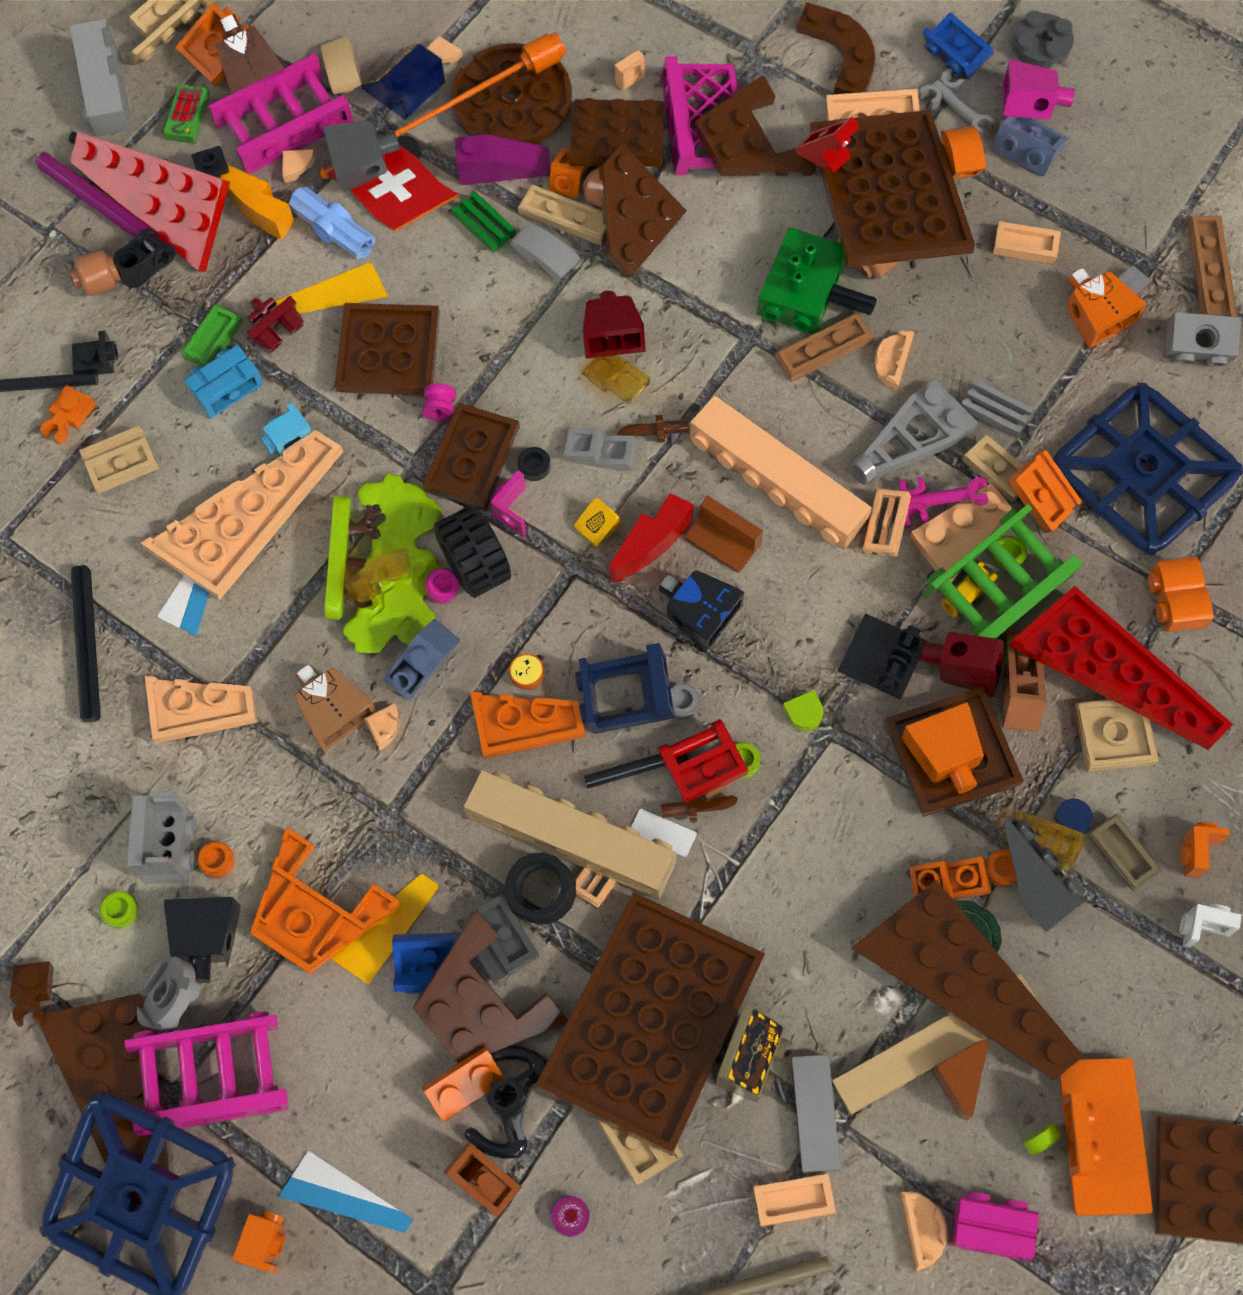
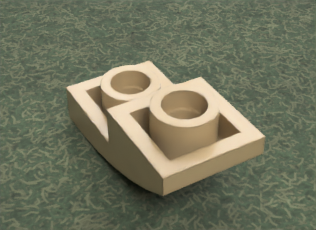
M349 36L320 45L327 76L334 95L341 92L349 93L362 85L360 71L355 61L353 46Z

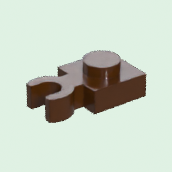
M50 961L13 966L10 999L14 1004H17L13 1009L12 1017L18 1027L23 1026V1019L30 1012H33V1019L37 1025L42 1024L45 1014L40 1006V1001L51 1000L54 967Z

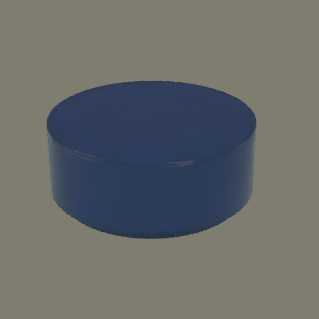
M1072 798L1065 800L1055 812L1057 827L1064 834L1070 836L1083 834L1090 827L1093 820L1091 808L1080 799Z

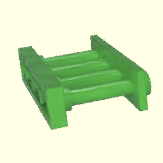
M1027 504L1019 512L1013 508L999 520L1002 524L1001 527L947 571L941 567L926 580L930 585L924 591L923 596L927 599L939 589L974 628L972 632L976 636L997 639L1073 575L1083 563L1075 555L1063 562L1060 558L1057 560L1022 522L1032 510V507ZM1010 530L1015 533L1046 568L1044 572L1048 577L1042 582L1037 578L1033 580L998 541ZM986 550L996 558L1023 588L1021 592L1024 597L1017 603L1013 598L1009 600L974 561ZM961 570H964L998 607L997 613L1000 617L993 623L988 618L985 620L951 583L950 580Z

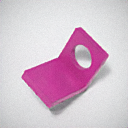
M517 470L507 483L502 482L497 487L490 504L493 517L524 537L527 534L524 519L508 509L526 488L524 474Z

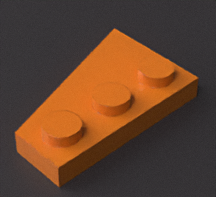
M470 691L484 760L586 737L578 701L538 697L536 699L514 698V695L505 694L490 696L483 695L482 692Z

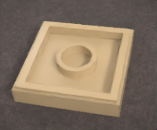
M1111 699L1075 703L1073 708L1087 772L1156 765L1159 762L1149 719Z

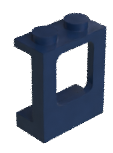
M660 643L646 645L647 653L595 664H589L586 658L579 659L580 671L575 672L579 692L583 691L585 702L580 704V714L583 724H588L594 734L675 719L666 655ZM639 674L644 697L643 708L610 716H600L595 690L596 683L600 680Z

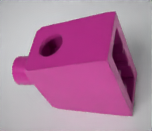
M1009 59L1002 84V115L1007 117L1050 119L1055 105L1072 106L1075 89L1060 87L1058 84V72L1055 70Z

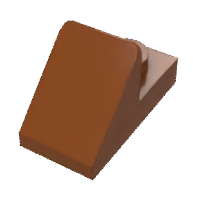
M469 1141L444 1170L447 1176L496 1218L499 1217L522 1188Z

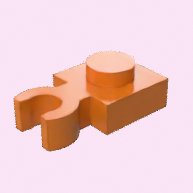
M66 385L48 409L53 418L42 423L40 427L41 433L47 438L53 430H58L54 435V439L61 445L68 437V428L72 426L79 429L96 403L93 398Z

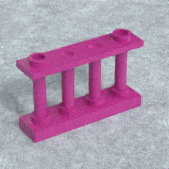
M315 53L208 106L217 129L228 124L241 146L235 149L245 173L252 174L283 158V151L299 150L325 137L323 129L325 126L353 122L350 106L344 95L332 100L318 80L323 75ZM306 85L309 86L321 106L305 113L292 93ZM279 98H282L295 118L281 126H278L265 106ZM255 111L268 132L252 140L239 118Z
M261 1011L248 1014L246 1016L247 1020L158 1035L154 1030L135 1033L133 1035L134 1039L125 1040V1048L129 1055L139 1053L145 1108L142 1109L161 1119L166 1116L174 1120V1125L180 1129L289 1110L286 1089L279 1090L278 1085H274L267 1031L278 1030L277 1015L269 1016V1012ZM252 1034L259 1088L256 1089V1094L241 1096V1093L236 1091L230 1038ZM215 1040L221 1094L218 1095V1101L203 1103V1099L198 1098L192 1044ZM177 1047L183 1101L180 1102L179 1108L165 1110L164 1105H160L155 1050ZM133 1123V1130L137 1137L153 1134Z

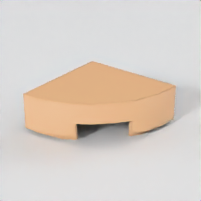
M440 36L420 54L421 62L430 66L447 62L453 64L463 57L461 49Z
M313 149L283 151L282 177L284 183L299 179V175L313 166L315 159Z
M395 703L364 718L379 750L384 749L394 739L399 728V713Z

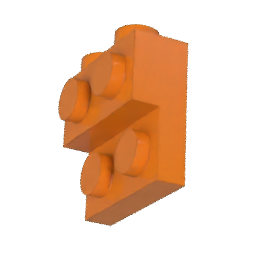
M213 2L175 48L212 84L218 87L226 76L216 44L227 39L218 21L234 14V12L227 6L222 10ZM246 24L242 26L243 31L250 28Z

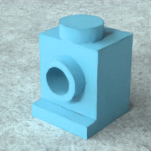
M292 402L287 405L288 412L272 418L263 427L265 435L260 437L267 451L270 454L276 452L279 457L283 455V450L312 432L309 424Z

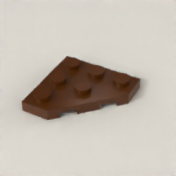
M621 143L599 167L600 180L603 181L604 198L601 201L603 224H606L607 242L605 243L606 257L629 278L634 275L687 210L633 153Z

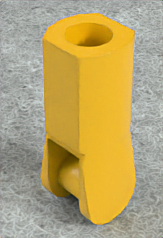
M983 562L978 563L977 565L995 582L998 575L996 573H989L984 568L985 564ZM969 575L956 586L970 604L983 593L981 588L972 582V578ZM946 597L941 600L942 608L952 617L956 618L961 614Z

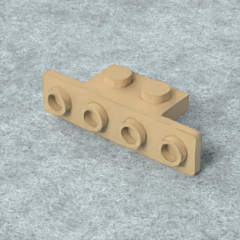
M148 0L129 16L128 22L145 38L131 52L129 61L134 66L140 60L143 63L147 62L156 52L154 48L161 42L167 44L176 35V28L182 23L187 26L197 16L196 11L202 5L208 7L215 0Z

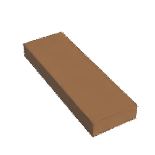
M857 312L775 352V359L789 381L793 382L872 343L874 335Z

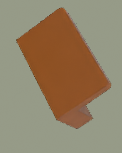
M707 496L700 505V517L686 534V541L736 573H740L761 546L763 530Z

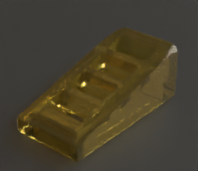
M1016 810L1014 817H1017L1019 820H1026L1035 832L1036 829L1043 832L1038 842L1043 849L1050 835L1056 838L1051 851L1060 861L1058 867L1069 873L1078 859L1087 835ZM1005 835L1003 843L1009 845L1007 835ZM1064 842L1070 844L1066 855L1059 853Z

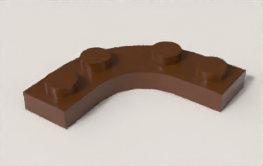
M806 2L797 23L796 33L824 40L834 45L841 52L844 60V65L834 87V95L866 92L871 82L875 65V49L869 34L851 16Z

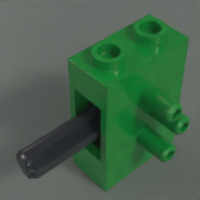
M789 227L758 297L757 315L770 322H780L792 326L800 332L814 334L818 331L830 302L871 315L875 310L877 299L873 296L837 285L846 265L840 243Z

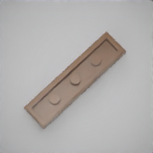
M1221 215L1190 216L1187 225L1200 312L1204 315L1237 317Z

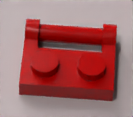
M721 719L710 723L711 727L670 746L666 743L657 747L659 756L684 803L748 774V768ZM716 739L721 744L681 764H678L676 760L677 757Z

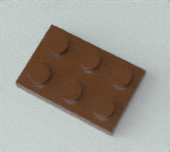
M458 403L423 483L424 491L485 510L520 428L519 421Z

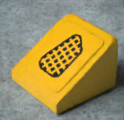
M596 497L574 524V528L598 548L620 528V517Z

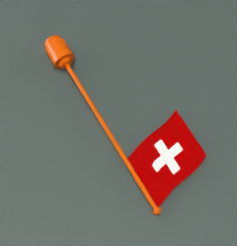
M556 32L550 35L548 33L543 34L522 46L523 53L519 55L521 62L394 132L397 137L523 67L527 72L530 70L535 74L542 72L560 62L561 57L566 55L563 42ZM400 146L401 150L384 155L388 169L385 174L349 190L375 219L394 231L405 227L460 196L459 193L452 191L439 182L412 153ZM333 165L325 170L323 167L320 169V176L322 178L329 179L330 177L338 183Z

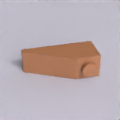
M1007 630L1005 636L1002 695L1003 728L1039 732L1046 705L1044 665L1010 647L1009 645L1012 640L1021 632Z

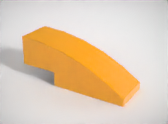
M228 165L229 173L218 176V178L230 181L228 197L252 223L270 235L283 240L294 223L289 204L273 197L268 182Z

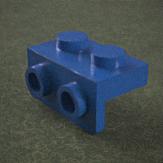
M951 12L932 31L926 27L922 32L926 42L924 47L934 57L940 55L946 60L945 65L948 69L952 70L953 74L958 75L961 73L967 79L994 53L993 48Z
M461 933L393 935L392 948L395 969L393 990L410 994L423 991L438 966L440 967L449 953L457 936Z

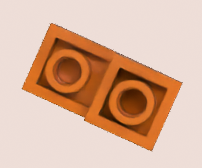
M983 856L946 863L943 860L909 867L914 897L935 880L940 883L953 900L992 894L986 861Z

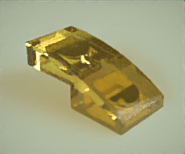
M617 355L594 358L582 370V374L601 390L606 392L609 389L628 405L650 385L649 376Z

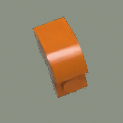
M975 126L940 132L942 145L954 180L979 176L987 168L981 137Z

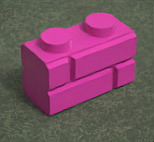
M967 1192L966 1198L960 1197L956 1199L951 1247L1026 1262L1032 1261L1035 1254L1039 1214L1038 1212L1028 1210L1029 1203L1005 1199V1205L990 1203V1195Z

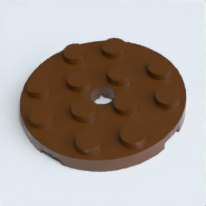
M500 44L475 54L473 61L464 69L460 68L452 85V99L521 62L519 55L523 53L522 46L525 44ZM561 62L552 65L538 74H535L532 70L527 72L523 67L454 105V113L458 123L469 136L490 135L537 145L555 134L566 121L572 105L571 81ZM511 92L519 94L514 99V102L505 98V95Z

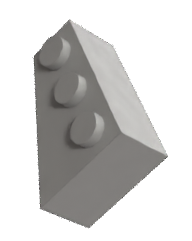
M106 19L69 25L76 57V67L80 77V83H78L79 91L85 103V106L81 107L85 124H91L96 136L132 130L122 57Z

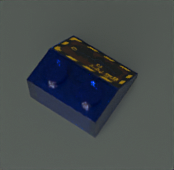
M420 43L403 47L369 77L361 87L365 92L406 120L446 83L442 59Z

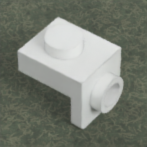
M1197 904L1182 916L1179 933L1184 935L1183 946L1191 948L1200 939L1201 930L1230 937L1240 929L1242 915L1230 912L1231 909L1220 904H1209L1208 906Z

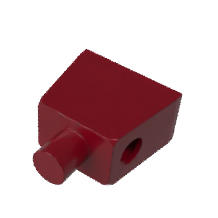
M606 290L599 294L598 299L586 302L583 324L586 359L646 352L644 323L632 297L628 295L617 296L615 292Z
M948 632L944 646L925 642L921 662L938 665L940 680L944 683L970 691L984 687L987 696L994 697L1003 668V640Z

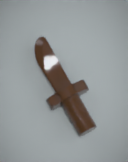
M655 415L656 423L627 425L621 428L617 435L635 437L657 435L658 442L663 443L665 442L666 434L688 433V421L663 422L662 415Z
M730 795L707 800H692L687 803L661 804L662 818L689 815L690 822L695 823L698 821V812L728 809L737 803L738 798Z

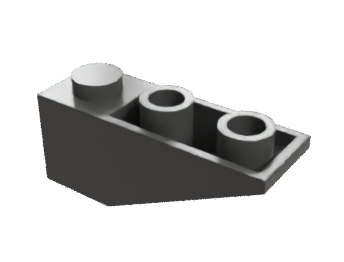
M1017 817L1009 818L1004 821L1022 904L1043 930L1048 932L1087 902L1082 896L1084 890L1072 876L1067 878L1059 869L1060 861L1049 848L1045 847L1043 849L1034 838L1037 836L1035 830L1026 820H1019Z

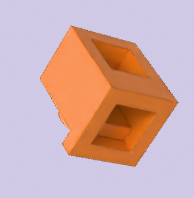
M262 1210L260 1217L248 1214L232 1260L276 1274L278 1266L271 1263L274 1257L278 1258L286 1241V1234H283L285 1226L281 1225L284 1217Z

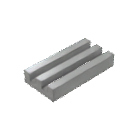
M977 379L961 403V406L972 416L1015 438H1018L1034 410L1033 407ZM972 400H974V401H976V402L982 404L983 406L989 408L990 411H988V410H986V409H984V408H982V407H980V406H978V405L972 403ZM1003 415V416H1005V417H1007V418H1009V419H1011V420L1017 422L1018 424L1015 425V424H1013V423H1011V422L1005 420L1004 418H1002V417H1000V416Z

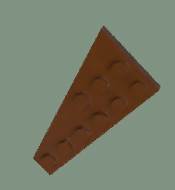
M937 880L851 948V950L864 956L878 965L880 969L901 980L960 1021H964L989 1040H993L1007 1049L1014 1056L1052 1081L1056 1080L1084 1057Z
M140 993L47 1013L43 1023L39 1024L81 1114L90 1101L92 1094L100 1091L118 1096L141 1109L145 1108L139 1053L129 1055L125 1048V1040L134 1039L133 1035L135 1033L151 1030L142 1026L137 1018V1006L143 1008L146 999ZM111 1112L124 1148L144 1158L153 1134L137 1137L133 1130V1122ZM95 1121L91 1135L106 1165L109 1154ZM165 1142L156 1164L169 1171ZM135 1190L133 1192L128 1191V1195L132 1197V1205L137 1206L142 1202L138 1192Z

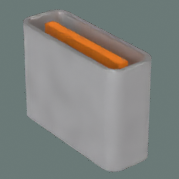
M1133 265L1118 277L1138 296L1146 291L1152 283L1147 276Z

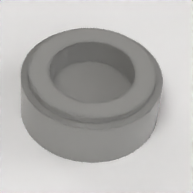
M679 683L671 687L675 718L680 720L691 718L699 708L698 692L689 684Z

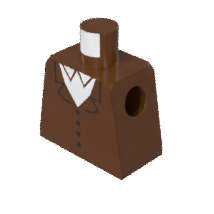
M235 13L218 21L227 39L217 43L216 48L232 94L284 69L280 60L255 26L243 31Z

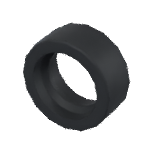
M544 852L530 853L520 858L510 868L505 880V896L510 907L524 920L537 925L551 924L563 918L572 908L576 898V881L571 870L556 856ZM539 868L554 871L561 882L558 898L544 909L529 907L524 903L521 896V886L524 879L531 872Z

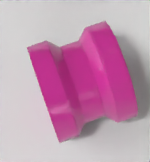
M441 383L426 386L424 389L426 403L422 406L423 416L437 422L451 420L455 412L452 403L456 399V390L449 385Z

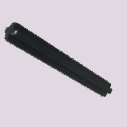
M87 565L74 566L71 569L79 710L81 720L85 723L97 722L101 718L91 570Z

